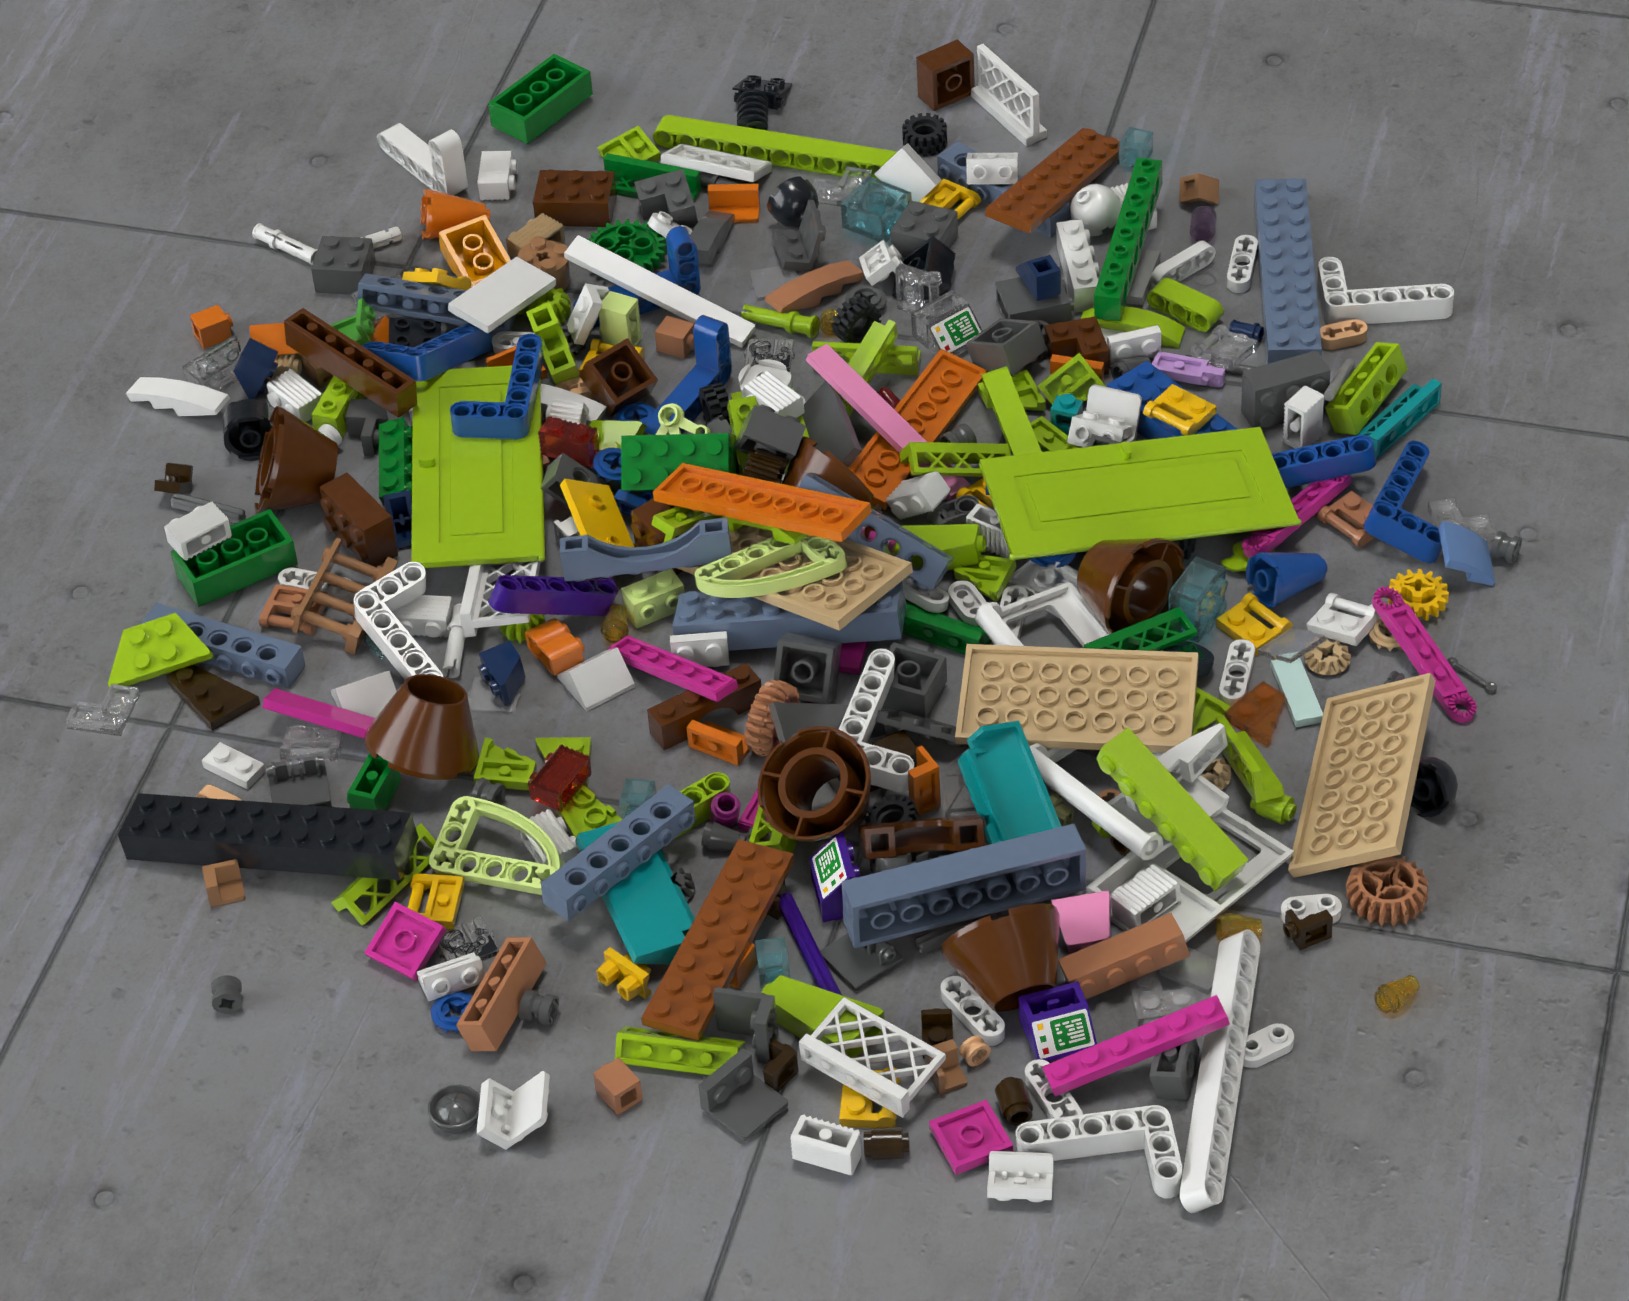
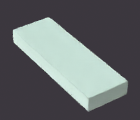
M1299 655L1271 660V669L1295 728L1321 723L1323 712Z

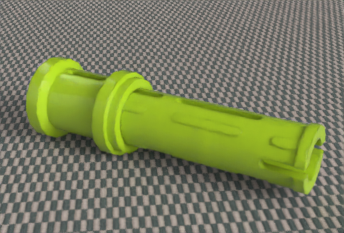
M745 304L742 308L747 310V312L741 311V318L784 328L789 334H795L796 332L806 334L808 338L812 339L817 336L820 327V318L818 316H803L797 311L780 313L779 311L755 307L749 304Z

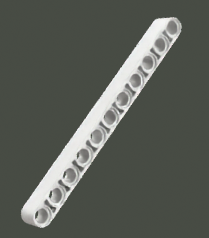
M1250 929L1243 930L1221 940L1218 948L1211 997L1218 996L1230 1025L1204 1036L1180 1187L1181 1203L1190 1213H1196L1222 1202L1260 955L1259 939Z

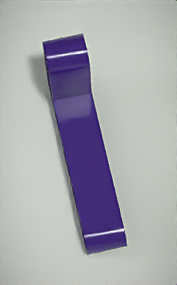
M501 575L497 579L488 603L494 610L501 613L606 616L618 593V587L611 577L590 578L576 582L565 581L564 577Z

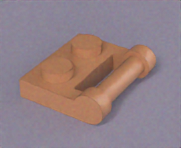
M1353 491L1347 493L1331 506L1322 507L1318 512L1317 519L1324 524H1330L1351 538L1352 543L1359 548L1376 538L1367 533L1363 526L1373 505Z
M275 584L260 614V627L270 628L275 626L292 629L294 620L274 614L277 612L291 615L295 604H301L308 589ZM314 602L309 611L322 616L326 606ZM304 621L299 631H304V634L315 635L317 626Z

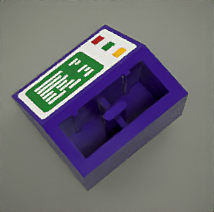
M841 832L833 836L809 858L811 880L823 922L843 919L842 881L860 877L858 865L854 866L851 862L855 861L852 844H846L844 834Z
M1078 981L1019 996V1021L1036 1060L1041 1059L1052 1063L1097 1044L1089 1007Z

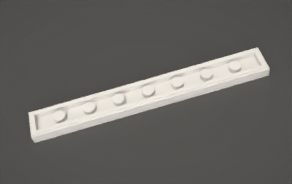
M579 235L564 252L565 259L689 322L696 323L698 317L705 315L727 323L730 342L741 348L755 331V324Z

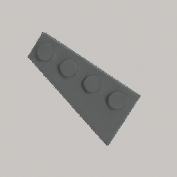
M781 702L768 704L779 743L781 741L784 743L797 734L796 731L808 727L827 726L839 729L849 706ZM876 722L870 738L887 734L884 724Z
M896 709L878 710L875 722L890 725L898 731L904 730L909 732L910 730L918 732L920 737L936 740V737L946 739V744L963 747V744H956L955 742L956 726Z

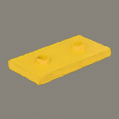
M570 479L562 481L560 487L580 536L589 535L599 541L612 545L634 547L609 485Z

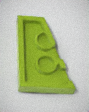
M573 776L546 786L547 796L558 815L564 820L569 834L575 838L579 833L622 820L616 814L614 808L601 803L596 799V794Z

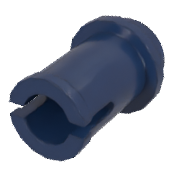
M1233 319L1228 332L1229 336L1248 339L1251 343L1255 344L1263 339L1264 327L1260 326L1259 323L1249 324Z

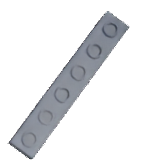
M958 141L937 155L938 176L978 193L981 200L988 204H991L1014 185L967 184V153L978 152ZM1065 203L1035 230L1049 238L1053 237L1056 234L1057 222L1071 220V203Z
M367 273L358 283L357 303L359 299L363 298L367 305L373 307L374 311L420 319H432L438 322L462 326L469 323L448 311V303L467 290ZM516 314L492 331H510L515 323Z
M812 472L805 474L798 486L799 488L855 499ZM872 508V512L846 538L911 563L914 555L921 556L924 561L922 569H917L912 564L913 572L909 576L914 579L913 583L924 590L938 587L954 559ZM866 526H871L875 529L876 537L874 540H869L865 536ZM890 540L896 541L900 546V551L897 555L892 554L888 549Z
M155 603L140 623L142 624L176 612L214 655V658L200 663L217 666L223 670H230L250 678L269 682L273 685L290 688L306 666L302 646L159 603Z
M669 784L541 882L543 904L568 921L578 913H582L588 905L600 896L605 895L611 887L620 880L625 879L639 865L647 862L653 854L662 847L667 846L672 839L684 830L689 829L695 822L694 801Z

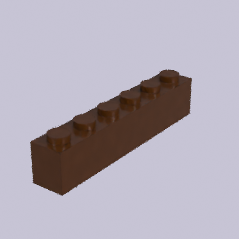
M302 308L284 320L286 345L399 418L417 405L416 381L317 316Z

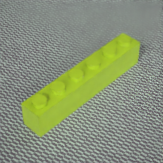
M1129 727L1102 746L1096 758L1102 771L1108 775L1110 774L1118 783L1121 792L1138 805L1141 814L1157 826L1160 835L1176 847L1180 857L1194 867L1200 879L1206 885H1210L1216 892L1242 872L1249 859Z

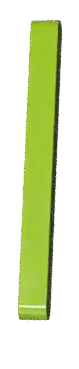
M674 115L663 116L653 133L654 142L664 148L672 149L679 144H686L771 162L774 166L878 183L882 182L876 177L875 173L898 152Z

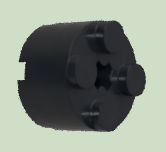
M243 399L231 402L226 407L223 415L224 445L227 451L238 455V458L241 460L255 461L260 459L265 433H269L273 427V422L269 421L273 409L266 400Z

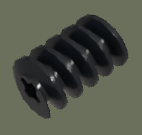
M750 89L739 96L737 101V126L768 131V97L764 92Z

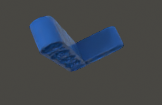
M677 226L672 228L666 236L669 270L656 273V275L698 295L701 285L697 246L685 227ZM618 285L608 288L609 291L637 298L639 314L662 308ZM578 298L575 300V302H574V304H573V308L575 307V305H576V303H577V301H578ZM599 316L593 328L600 326Z
M705 315L698 317L693 329L696 365L645 422L647 428L644 433L656 435L660 427L658 420L659 410L664 405L671 403L680 406L684 411V418L693 422L702 412V406L699 401V388L719 382L724 386L728 382L732 372V361L727 323ZM675 414L671 415L670 422L674 419ZM680 428L681 434H683L685 430Z
M470 323L416 347L385 342H368L362 345L415 381L428 380L493 349L492 331L486 333Z
M525 334L518 339L505 402L459 401L451 405L450 416L454 435L458 437L521 439L528 435L543 366L540 336Z
M1357 435L1272 453L1286 488L1369 471L1375 467L1377 461L1373 441L1367 435Z
M1412 440L1405 446L1376 498L1363 526L1367 533L1422 562L1433 563L1437 560L1442 550L1438 527L1401 508L1430 453L1429 448L1425 444Z

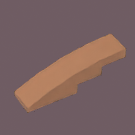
M849 260L829 264L807 272L768 294L765 297V301L780 313L817 307L820 305L822 297L841 294L843 284L862 281L864 272Z

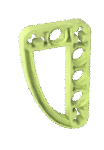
M807 535L794 545L775 541L773 536L700 567L695 571L694 576L697 588L707 595L722 598H745L782 592L822 580L845 570L847 561L844 550L830 539ZM802 552L814 562L801 568L771 576L739 580Z
M469 796L460 797L453 802L429 858V864L437 875L463 876L464 881L539 895H542L541 880H545L564 865L561 854L550 837L533 821L505 806ZM482 816L502 822L531 837L544 849L548 858V865L467 851L466 848L479 817ZM453 832H462L458 840L454 842L448 841L449 836ZM476 861V866L473 870L469 872L463 871L466 863ZM502 866V871L497 876H489V872L493 867ZM522 870L528 871V875L524 880L515 881V876L518 872Z

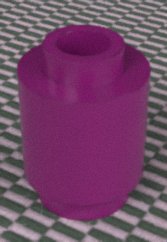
M728 792L716 795L711 803L710 822L713 824L715 821L732 829L739 819L741 809L739 799Z

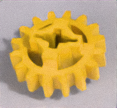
M1408 569L1407 575L1404 576L1401 573H1397L1396 579H1390L1389 588L1393 587L1395 591H1399L1398 594L1401 593V598L1410 606L1417 618L1423 617L1425 621H1428L1429 615L1437 618L1439 610H1446L1449 598L1447 583H1442L1441 576L1433 578L1432 571L1423 574L1422 569H1418L1417 573H1413ZM1388 599V603L1391 605L1393 602Z

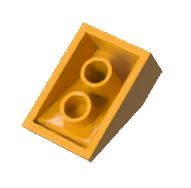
M486 215L439 232L440 251L457 277L467 276L470 278L471 288L511 261Z

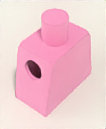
M1109 890L1051 900L1052 905L1057 907L1060 915L1059 927L1068 952H1077L1111 938V899Z

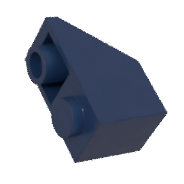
M1051 255L1030 260L1016 266V272L1036 301L1061 294V270Z
M249 338L233 370L248 399H254L258 392L263 394L269 381L266 377L272 378L278 366V363L274 362L278 351L252 338Z
M509 640L479 653L482 665L478 666L483 681H489L488 684L495 698L500 697L505 706L511 704L526 677L521 657Z

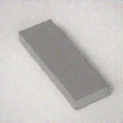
M1142 249L1126 303L1143 305L1152 282V272L1158 266L1161 259L1160 251Z

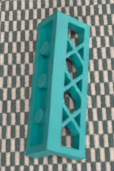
M1433 378L1424 387L1414 383L1358 433V435H1367L1372 439L1376 460L1440 403L1441 382Z

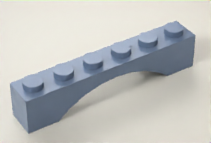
M728 518L699 521L679 537L648 547L616 546L599 541L589 535L560 538V558L565 581L579 582L590 578H610L614 575L622 574L636 575L641 572L654 570L666 571L679 567L692 568L697 565L712 563L732 554Z

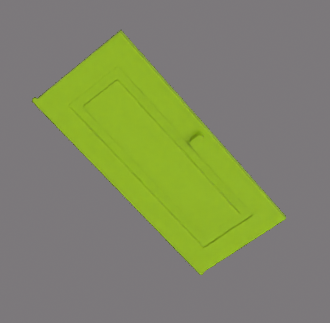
M513 365L448 369L428 380L416 381L417 405L413 407L411 562L420 563L424 568L545 561L544 492L540 489L543 482L541 379L539 381L530 431L526 437L521 439L458 437L452 432L450 416L451 405L459 401L505 402Z
M1261 427L979 460L980 469L1010 552V560L1085 552L1103 540L1165 538L1175 541L1298 526L1302 523L1301 519H1298Z

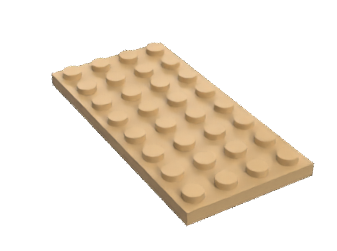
M743 525L735 532L730 531L732 554L773 537L772 531ZM845 539L843 542L834 541L845 552L847 561L845 570L804 586L782 592L754 596L753 598L840 631L913 572L912 563ZM802 552L739 580L771 576L801 568L814 562ZM707 564L697 565L692 568L679 567L678 569L694 575L697 569Z
M967 644L955 742L956 744L968 745L966 739L981 726L1019 721L1029 746L1039 743L1046 748L1101 750L1103 745L1129 727L1151 752L1165 753L1192 737L1199 662L1198 653Z
M1431 673L1327 698L1294 841V854L1291 856L1288 868L1293 878L1401 854L1436 682Z

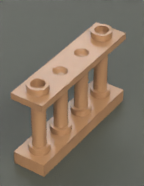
M336 537L331 547L326 546L321 559L323 563L301 604L296 603L290 616V619L294 620L292 632L298 633L304 621L342 635V638L346 640L344 651L355 655L366 632L355 618L354 605L324 594L320 590L324 582L354 594L367 587L330 573L334 564L372 577L373 581L376 582L396 570L398 560L387 557L383 567L379 565L374 567L340 554L341 539ZM317 602L353 616L354 622L353 624L348 623L345 625L309 610L313 603Z

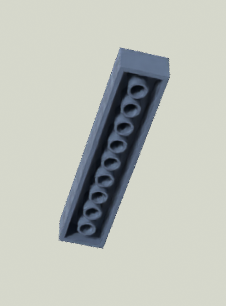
M1306 179L1255 180L1254 210L1258 240L1266 364L1313 351H1318L1322 357Z

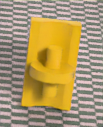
M611 947L604 951L605 962L596 970L599 982L609 986L616 979L619 980L617 992L626 1001H630L638 994L645 999L652 994L647 986L651 972L647 964H634L629 953L622 956Z

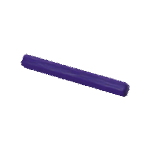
M786 892L783 895H779L782 915L818 988L842 995L792 894Z

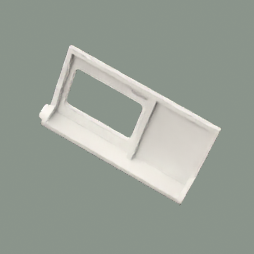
M1071 582L1027 598H1022L1003 607H1000L997 602L984 603L978 608L975 616L976 622L995 645L1024 646L1007 624L1045 609L1053 610L1083 647L1086 643L1109 635L1089 604Z
M1039 743L1029 746L1044 783L1140 858L1150 860L1173 845L1160 835L1157 826L1150 819L1145 818L1139 810L1136 812L1127 807L1126 798L1123 793H1120L1110 801H1104L1056 764V762L1076 749L1046 748ZM1151 752L1156 758L1164 754L1159 752ZM1201 775L1192 783L1183 778L1179 781L1181 786L1211 819L1220 814L1229 802L1227 794Z
M1225 807L1212 820L1220 828L1227 830L1260 851V853L1245 865L1241 873L1216 892L1203 894L1166 870L1180 858L1178 850L1172 845L1150 860H1143L1133 851L1129 852L1090 883L1082 894L1109 890L1111 896L1117 887L1129 883L1139 871L1146 870L1152 864H1155L1180 883L1181 900L1155 919L1172 913L1184 935L1185 941L1188 942L1294 854V851ZM1111 908V922L1124 931L1130 930L1131 928L1126 926L1125 922L1122 923L1121 919L1118 920L1112 914Z

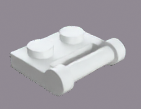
M1329 593L1325 604L1307 623L1308 633L1357 646L1374 627L1380 616L1372 604L1369 606L1342 599L1339 594ZM1340 609V610L1347 611V612H1350V613H1354V614H1357V615H1361V616H1364V617H1363V618H1359V617H1356V616H1352V615H1348V614H1345V613L1338 612L1337 610Z

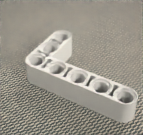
M401 123L377 135V140L382 150L431 190L456 195L467 189L468 182L462 143L454 130L450 129L429 140L428 144Z
M1324 257L1319 261L1317 285L1324 320L1328 324L1352 319L1362 320L1366 324L1445 319L1452 315L1454 289L1450 285L1427 284L1347 290L1341 261L1335 257Z
M417 562L404 564L360 590L354 597V612L357 622L404 680L418 674L444 677L442 672L393 614L396 610L425 593L426 571L424 566ZM401 645V646H404V647L396 648L395 646ZM412 665H418L419 667L413 668V667H410V666H412Z
M876 649L869 655L839 730L850 735L864 750L870 765L871 785L896 792H904L909 790L908 770L914 768L913 759L906 754L868 744L876 723L878 710L882 709L894 680V654L887 649Z
M1151 1105L1022 1123L1016 1129V1152L1052 1153L1054 1161L1144 1149L1155 1193L1162 1198H1173L1180 1194L1182 1163L1171 1116L1165 1107Z

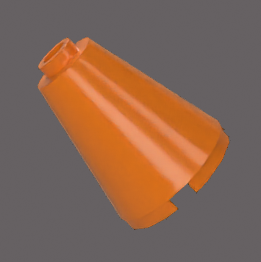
M431 189L423 190L426 196H422L421 224L426 225V231H421L422 239L439 238L440 231L486 215L490 222V209H486L484 203Z

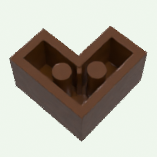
M1096 316L1045 325V345L1047 346L1049 361L1052 354L1074 357L1080 353L1086 360L1104 362V375L1109 374V349Z

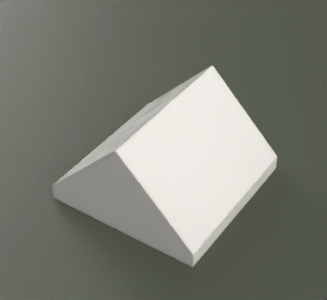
M908 143L875 173L876 177L904 207L907 206L910 200L919 202L942 181Z
M618 647L605 650L557 674L559 681L586 712L635 688V683Z
M390 671L331 689V694L337 707L374 718L378 716L397 692Z

